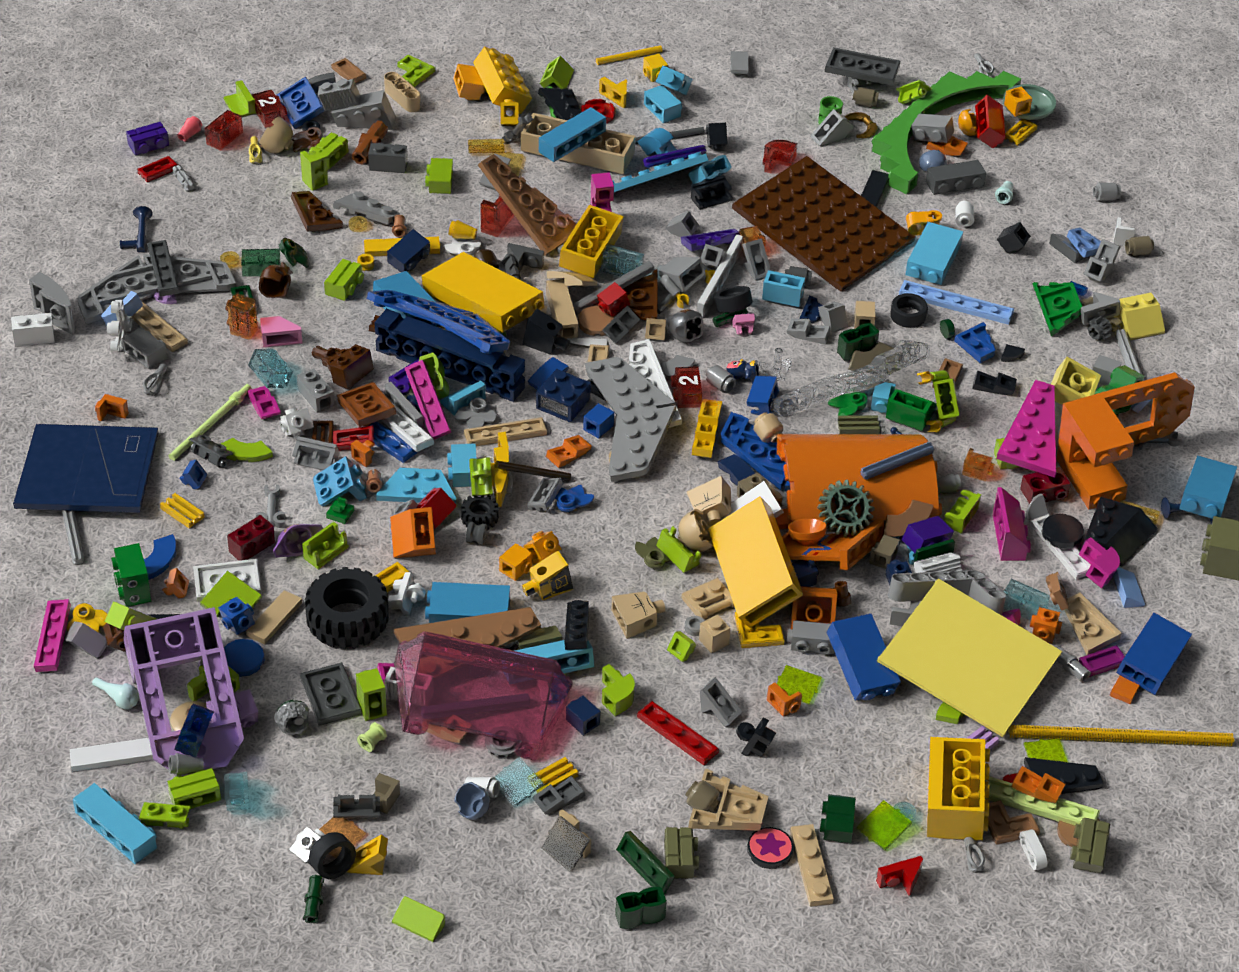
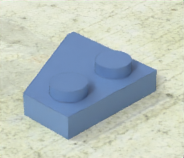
M1080 227L1069 230L1067 238L1082 257L1096 255L1101 243L1100 240Z

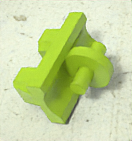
M490 457L469 459L472 496L493 495Z

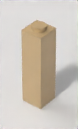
M547 280L546 296L553 319L563 325L561 336L566 339L578 338V321L568 287L565 286V280Z

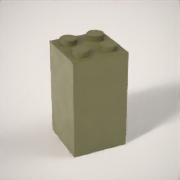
M1214 516L1212 524H1207L1205 536H1208V539L1204 538L1201 550L1205 551V553L1201 554L1200 565L1203 566V574L1239 581V521Z

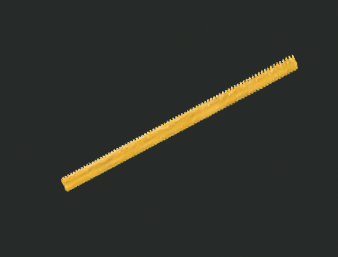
M1011 725L1009 727L1010 738L1012 735L1013 738L1014 735H1016V738L1017 735L1019 738L1020 735L1021 738H1023V735L1024 738L1030 736V739L1031 736L1033 739L1034 736L1035 739L1037 736L1038 739L1040 736L1041 739L1042 736L1044 739L1045 736L1048 739L1049 736V739L1055 737V740L1056 737L1058 740L1059 737L1061 740L1062 737L1063 740L1065 737L1066 740L1068 737L1069 740L1070 737L1072 740L1073 737L1076 740L1077 737V740L1080 738V741L1081 738H1083V741L1084 738L1086 741L1087 738L1088 741L1090 738L1091 741L1093 738L1094 741L1095 738H1097V741L1098 738L1101 741L1102 738V741L1105 739V742L1106 739H1108V742L1109 739H1111V742L1112 739L1114 742L1115 739L1116 742L1118 739L1119 742L1121 739L1122 742L1123 739L1126 742L1127 739V742L1133 740V743L1134 740H1136V743L1137 740L1139 743L1140 740L1141 743L1143 740L1144 743L1146 740L1147 743L1148 740L1151 743L1152 740L1153 743L1158 741V744L1160 741L1161 744L1162 741H1164V744L1165 741L1167 744L1168 741L1169 744L1171 741L1172 744L1174 741L1175 744L1176 741L1179 744L1180 741V744L1183 742V745L1185 742L1186 745L1187 742H1189V745L1190 742L1192 745L1193 742L1194 745L1196 742L1197 745L1199 742L1200 745L1203 742L1204 745L1205 742L1206 745L1208 743V746L1210 743L1211 746L1213 743L1214 746L1215 743H1217V746L1218 743L1220 746L1221 743L1222 746L1224 743L1225 746L1227 743L1228 746L1229 743L1232 746L1234 742L1233 733L1115 728L1093 729L1090 727L1065 726L1040 727L1037 725Z

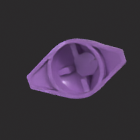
M294 524L287 527L278 535V542L273 549L275 556L291 557L302 555V544L323 529L322 525Z

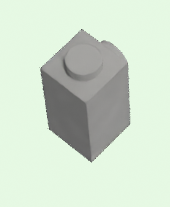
M315 369L297 375L299 392L317 413L335 406L334 391Z
M793 621V628L788 629L787 642H791V651L834 654V649L826 633L831 624Z

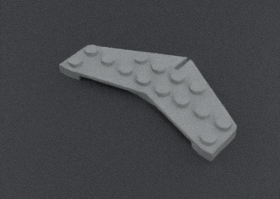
M143 254V260L146 265H143L138 255L78 296V306L85 324L101 320V315L111 305L112 301L123 300L131 291L137 293L141 301L154 296L158 292L149 254ZM171 257L179 293L231 290L230 288L236 287V282L225 262Z
M614 357L585 363L587 376L591 382L595 383L617 416L609 463L611 482L646 475L675 415V402L622 358Z

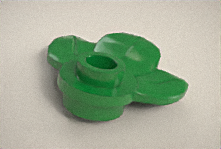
M845 388L839 391L840 395H835L828 401L829 406L840 408L838 416H852L857 411L866 407L868 399L864 393L856 392L851 388Z

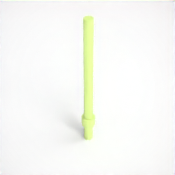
M246 384L238 392L235 391L221 408L168 455L169 458L175 461L193 444L189 440L190 438L203 435L235 405L238 406L244 400L243 397L248 394V390H252V387Z

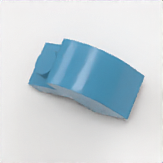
M655 128L637 141L646 155H650L654 151L658 155L677 150L670 141L673 136L663 128Z

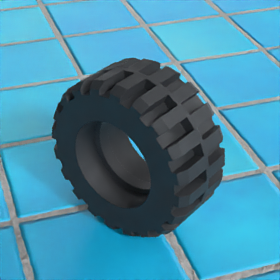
M342 567L340 570L335 568L330 570V573H323L319 576V579H315L311 583V586L306 591L305 610L307 626L310 628L313 636H317V639L322 643L327 642L328 646L334 647L336 645L340 649H346V647L352 646V649L358 648L360 644L365 646L370 643L371 639L375 640L378 638L388 623L387 589L377 576H372V573L367 570L363 572L360 568L354 567V569H349L348 567ZM344 603H354L363 606L352 612H338L332 609Z

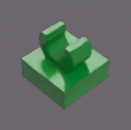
M338 497V500H335L327 511L326 518L346 524L354 512V505L347 504V499Z

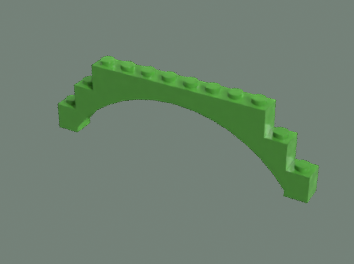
M950 71L945 76H942L936 84L931 86L932 90L927 91L925 97L913 101L911 106L904 109L897 118H894L888 126H885L872 139V152L881 155L880 169L889 173V186L904 194H908L917 186L919 172L914 170L910 162L907 145L913 135L911 125L918 114L934 115L954 105L982 100L986 95L993 99H1002L1006 90L1013 86L1021 85V78L1005 71L995 76V78H991L978 71L967 79Z

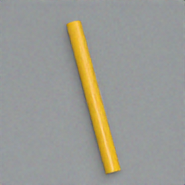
M660 45L596 58V63L601 65L660 53L663 50Z

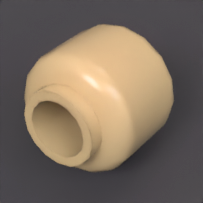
M762 413L754 421V431L764 443L777 442V434L783 432L784 426L773 413Z

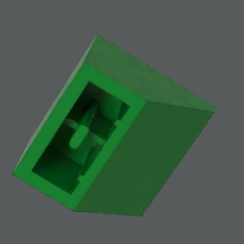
M895 389L888 400L886 418L923 431L926 422L930 420L935 412L937 403Z

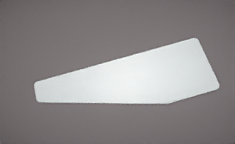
M567 338L570 340V343L586 346H590V344L607 345V339Z

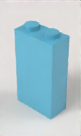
M928 222L907 261L905 275L942 285L962 245L964 231Z

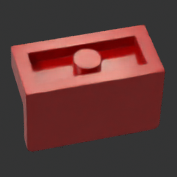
M434 488L422 499L415 509L432 508L435 530L457 505L442 488Z

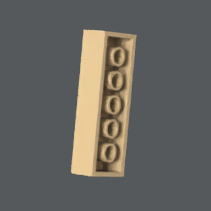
M533 113L531 115L533 121L527 124L521 132V151L542 155L539 153V137L565 123L567 120ZM606 129V132L559 160L624 174L635 154V136Z

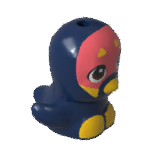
M743 359L728 363L726 371L731 373L734 379L745 377L753 384L755 376H759L758 361L753 360L749 363Z

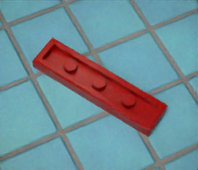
M653 701L637 713L638 719L702 765L707 764L719 753L718 747Z

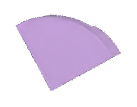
M156 292L153 296L160 303L177 304L174 294L160 297L159 292Z

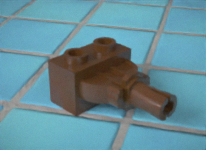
M357 344L350 349L333 347L325 349L319 345L312 349V356L321 359L323 366L328 367L333 383L345 389H349L374 370L370 349Z

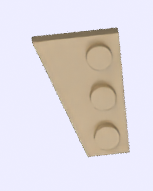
M1081 593L1068 598L1069 607L1064 611L1086 655L1092 654L1121 638L1122 633Z

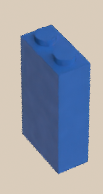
M872 613L832 622L826 633L854 700L863 699L867 701L878 695L889 696L893 694L901 681L897 673L877 662L878 657L886 649V646Z
M1153 613L1122 660L1116 673L1139 684L1140 687L1155 695L1186 647L1192 633Z

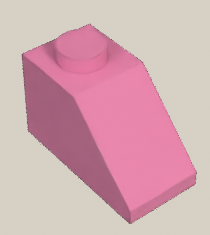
M280 316L260 318L263 347L302 344L300 326Z

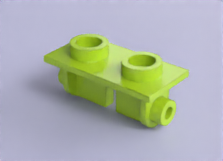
M921 80L896 88L900 92L898 102L906 104L911 99L923 98L927 91L932 90V88Z
M144 802L139 820L146 826H163V823L167 822V827L183 829L189 826V818L187 816L190 806Z

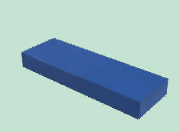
M377 421L369 425L374 427L375 445L402 463L418 453L398 435Z

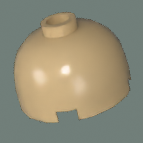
M279 116L272 121L274 125L271 128L267 127L259 142L261 144L259 146L269 153L277 154L285 149L289 150L293 144L291 140L293 130L290 124Z
M694 509L684 515L678 526V540L694 552H703L714 547L708 528L711 526L709 521L705 522L702 516H704V513L699 509Z

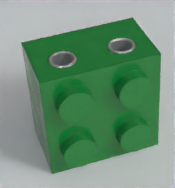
M136 543L113 548L115 557L111 558L113 570H117V572H113L115 584L120 585L117 588L119 599L124 600L127 607L152 602L148 573L140 544Z

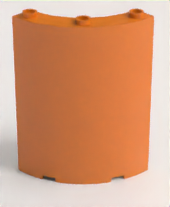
M777 434V455H779L781 461H786V464L783 466L785 481L790 482V490L786 492L787 519L812 518L825 520V517H819V514L823 512V510L817 508L819 504H823L819 501V498L824 496L822 493L824 489L829 490L828 486L830 484L835 485L839 480L842 485L845 480H848L850 486L856 481L857 488L864 485L863 493L869 491L870 494L867 496V499H873L869 506L875 507L873 512H869L873 515L871 520H886L887 515L902 514L909 508L912 500L933 505L928 519L941 515L942 504L939 503L936 476L938 464L937 461H934L932 454L869 479H863L860 473L863 467L927 443L928 440L921 434ZM841 493V495L844 494L849 499L855 498L848 493ZM832 497L830 504L832 513L837 510L834 497ZM859 503L855 507L858 519L861 516V506ZM853 504L845 507L843 506L840 512H842L843 510L845 511L847 509L849 510ZM843 517L837 518L838 520H847Z

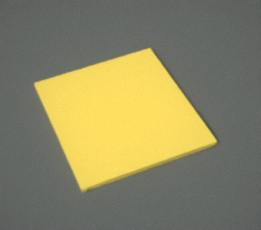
M938 578L883 653L878 657L877 662L1003 737L1058 657L1061 656L1062 651Z

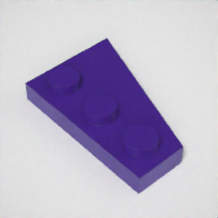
M733 228L681 237V244L692 252L704 249L705 244L711 246L731 244L735 236L740 235V232Z

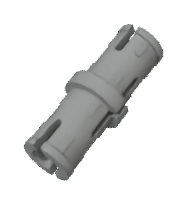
M1061 645L1054 646L1062 651L1057 661L1063 665L1062 668L1065 671L1069 670L1080 682L1089 678L1091 672L1078 662V658L1075 655L1071 656Z

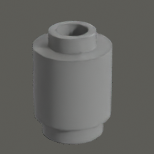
M1098 182L1093 187V197H1096L1097 201H1115L1121 197V186L1116 183Z
M719 365L710 367L706 373L707 382L722 392H730L735 386L736 379H734L733 375Z

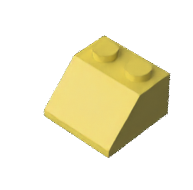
M1152 293L1119 299L1120 315L1114 316V318H1119L1122 321L1119 325L1126 331L1129 340L1165 333L1160 304Z
M1066 357L1057 368L1051 385H1054L1055 402L1063 405V403L1094 395L1101 375Z

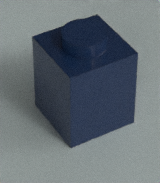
M584 695L576 700H572L566 706V720L583 736L600 725L601 711Z

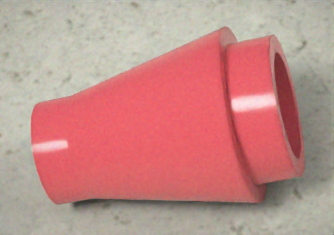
M195 116L187 118L177 137L186 142L201 131L202 122Z

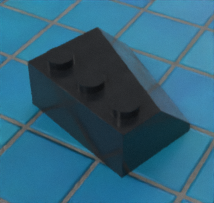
M1100 497L1084 543L1091 537L1106 550L1113 547L1120 558L1119 566H1123L1158 528L1141 508Z

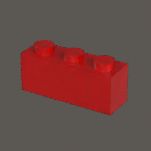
M986 95L975 105L977 138L991 148H995L1006 138L1003 105Z

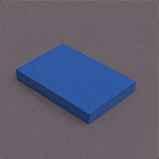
M307 77L302 78L276 95L294 129H297L306 121H310L325 111Z

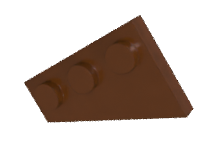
M310 191L292 192L291 199L307 232L343 228V222L340 219L336 220L333 217L334 213L326 210L322 206V202Z

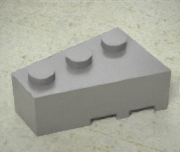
M384 90L362 94L359 105L335 109L331 112L337 127L370 129L372 124L379 120L388 126V130H394L396 116Z

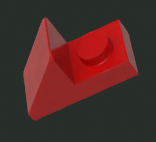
M922 856L879 867L876 879L879 888L894 887L901 882L908 896H910L921 873Z

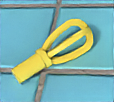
M253 136L250 139L249 162L261 163L262 150L258 144V138ZM254 151L258 153L256 158L253 156Z

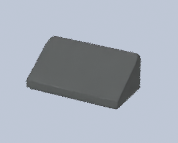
M1051 234L1049 244L1073 263L1085 259L1067 237L1061 234Z

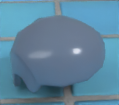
M930 150L921 155L919 165L923 171H927V168L947 165V159L941 151Z
M468 782L458 789L454 801L459 806V814L466 819L475 820L481 818L488 811L490 796L485 788L473 782Z

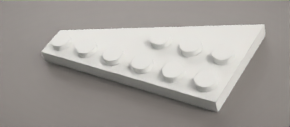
M650 339L631 343L629 365L674 401ZM677 406L669 428L682 425V419Z

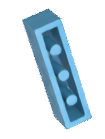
M590 107L539 137V153L553 162L557 161L606 132V116Z

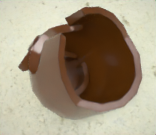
M281 262V265L273 264L266 267L259 279V291L267 298H283L286 296L291 284L290 275L293 274L290 267L286 266L284 262Z

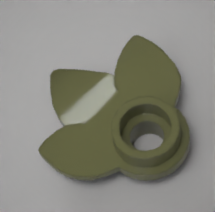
M656 537L648 540L646 544L641 542L635 543L637 554L644 558V562L648 567L653 569H659L664 566L665 562L671 561L656 546L658 542Z

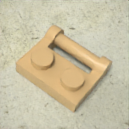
M718 578L683 592L681 597L692 612L704 620L709 615L725 608L735 607L729 590Z

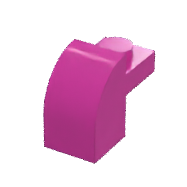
M1091 537L1086 540L1078 554L1091 564L1086 576L1101 589L1111 581L1120 565L1119 555L1113 547L1106 550Z

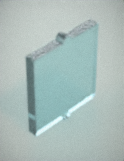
M520 757L509 766L503 767V770L495 776V779L500 781V793L514 808L525 799L531 798V794L544 785Z

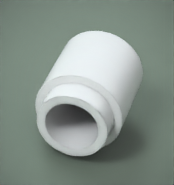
M968 201L959 202L955 209L956 223L959 226L969 227L974 223V207Z

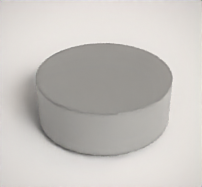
M700 616L687 618L684 627L686 633L691 636H699L700 623L705 620Z

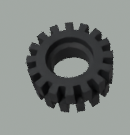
M489 495L487 497L474 496V498L468 496L467 500H463V504H461V520L463 525L466 524V527H468L469 522H475L476 525L487 524V530H489V526L493 528L495 523L497 524L499 508L494 498L491 499ZM475 511H485V512H487V513H485V514H480V515H479V514H474L473 512H475Z

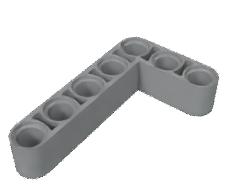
M962 570L892 575L888 597L894 601H922L939 578L1000 615L1003 613L1006 594L982 572Z

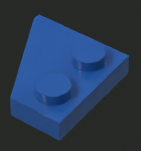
M984 322L955 336L954 342L979 363L995 356V347L991 343L990 334L986 332V324Z

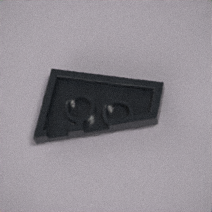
M1028 757L1024 759L1025 768L1041 777L1047 773L1063 782L1065 786L1061 794L1103 788L1104 783L1096 765Z

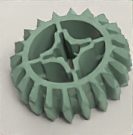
M839 480L835 485L830 484L828 486L829 490L824 489L822 492L824 496L819 498V501L823 504H819L817 508L823 510L819 514V517L826 518L823 522L830 524L828 531L836 528V535H839L842 530L844 536H847L849 531L854 536L857 531L861 532L864 529L863 526H869L868 520L873 518V515L869 512H873L875 507L869 506L873 499H867V496L870 494L869 491L862 492L864 485L857 488L856 481L850 486L848 480H845L843 485ZM841 493H848L855 498L849 499L844 494L841 495ZM832 497L836 500L835 504L837 506V510L832 513L830 505ZM859 503L861 506L860 519L856 516L857 512L855 510L856 505ZM853 504L849 510L847 509L845 511L843 510L842 512H840L843 506L845 507ZM843 517L847 519L848 522L851 521V523H843L839 521L837 518Z

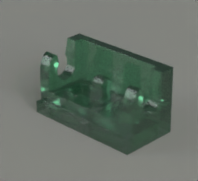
M242 249V277L261 276L262 271L269 265H281L280 249Z

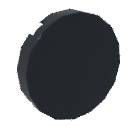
M1053 514L1044 520L1041 532L1043 538L1050 541V544L1054 547L1072 548L1075 547V544L1082 541L1084 528L1082 523L1071 515Z

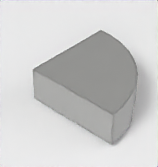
M1038 494L1032 499L1026 510L1027 520L1048 514L1043 494Z

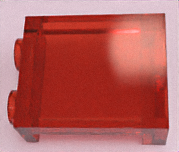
M501 196L494 203L483 200L481 203V232L495 237L501 234L515 216Z

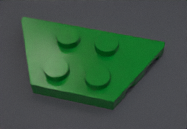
M1038 282L1032 283L1051 336L1058 333L1081 315L1082 305L1073 282H1049V286H1040Z

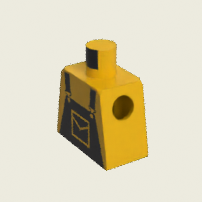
M559 551L531 567L529 570L531 581L521 585L527 597L537 592L543 601L573 590L569 566Z

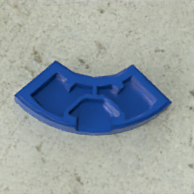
M173 534L153 540V552L144 559L148 580L166 571L173 558H175L176 541Z

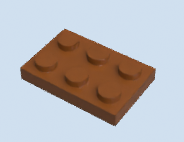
M374 382L337 395L339 404L359 427L369 426L373 422L388 419L390 416L397 414L395 406Z

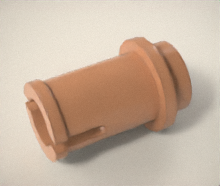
M396 215L395 219H393L392 233L400 238L406 234L407 228L405 226V217L403 215Z
M374 469V474L372 470L368 472L366 488L373 493L378 492L382 488L381 473L378 470Z

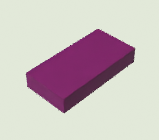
M1116 645L1080 657L1079 663L1091 672L1089 677L1119 668L1125 655Z

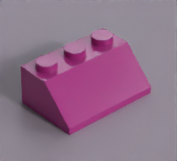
M997 487L992 516L1000 560L1026 561L1027 553L1031 551L1030 540H1027L1028 527L1024 525L1025 512L1021 510L1020 502L1002 487Z

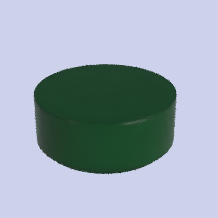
M950 319L940 321V331L945 339L952 338L955 335V327Z

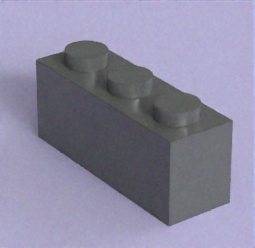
M979 160L927 168L926 183L933 195L979 188L985 185L986 171Z

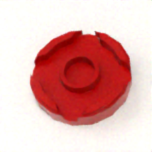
M603 99L588 100L585 102V105L582 104L581 112L591 107L606 116V123H609L615 117L614 105L606 103V100Z

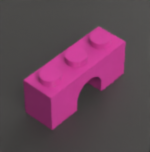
M610 172L591 174L590 205L612 212L610 201H614V184Z

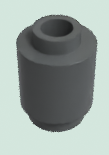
M790 266L789 269L785 270V274L805 278V285L810 286L812 271H809L808 268Z

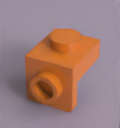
M105 394L95 406L97 419L102 421L107 414L125 419L129 414L127 400Z

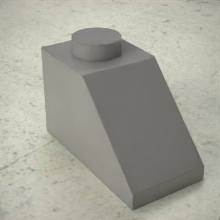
M833 109L811 134V138L821 147L843 140L854 126L846 117Z

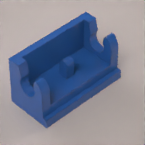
M755 376L747 399V406L758 407L759 410H751V414L772 413L779 394L777 377Z

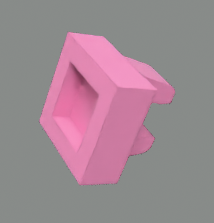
M754 313L735 315L732 324L737 334H742V328H747L748 334H752L755 322Z

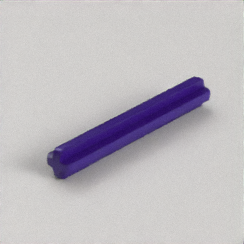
M698 145L646 157L643 159V163L646 168L670 163L682 157L688 159V155L700 151L701 155L706 154L707 150L705 145Z

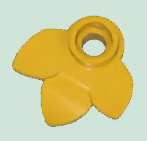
M87 603L79 604L73 610V618L67 625V631H69L75 621L84 623L99 633L100 627L106 624L104 621L107 613L103 610L94 609ZM87 611L85 615H80V612Z

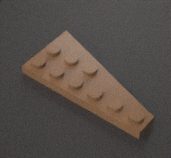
M493 154L478 164L479 168L538 248L544 251V256L566 242L576 226V223L571 220L572 217L568 213L565 215L561 212L553 201L537 188L530 187L526 183L527 180L522 176L519 178L514 174L511 167Z
M528 607L394 629V634L416 672L433 676V682L541 629V623L532 608Z

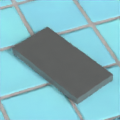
M833 47L825 66V72L893 86L901 61Z

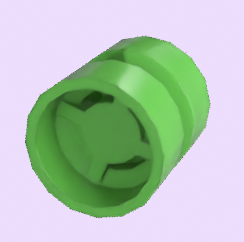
M827 96L821 99L818 117L819 125L833 109L842 114L843 102L840 98Z

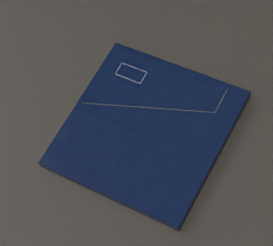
M36 424L14 498V509L140 513L159 434L158 428Z

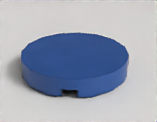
M238 639L224 647L227 665L239 674V677L250 676L258 672L262 663L264 664L263 648L253 640Z

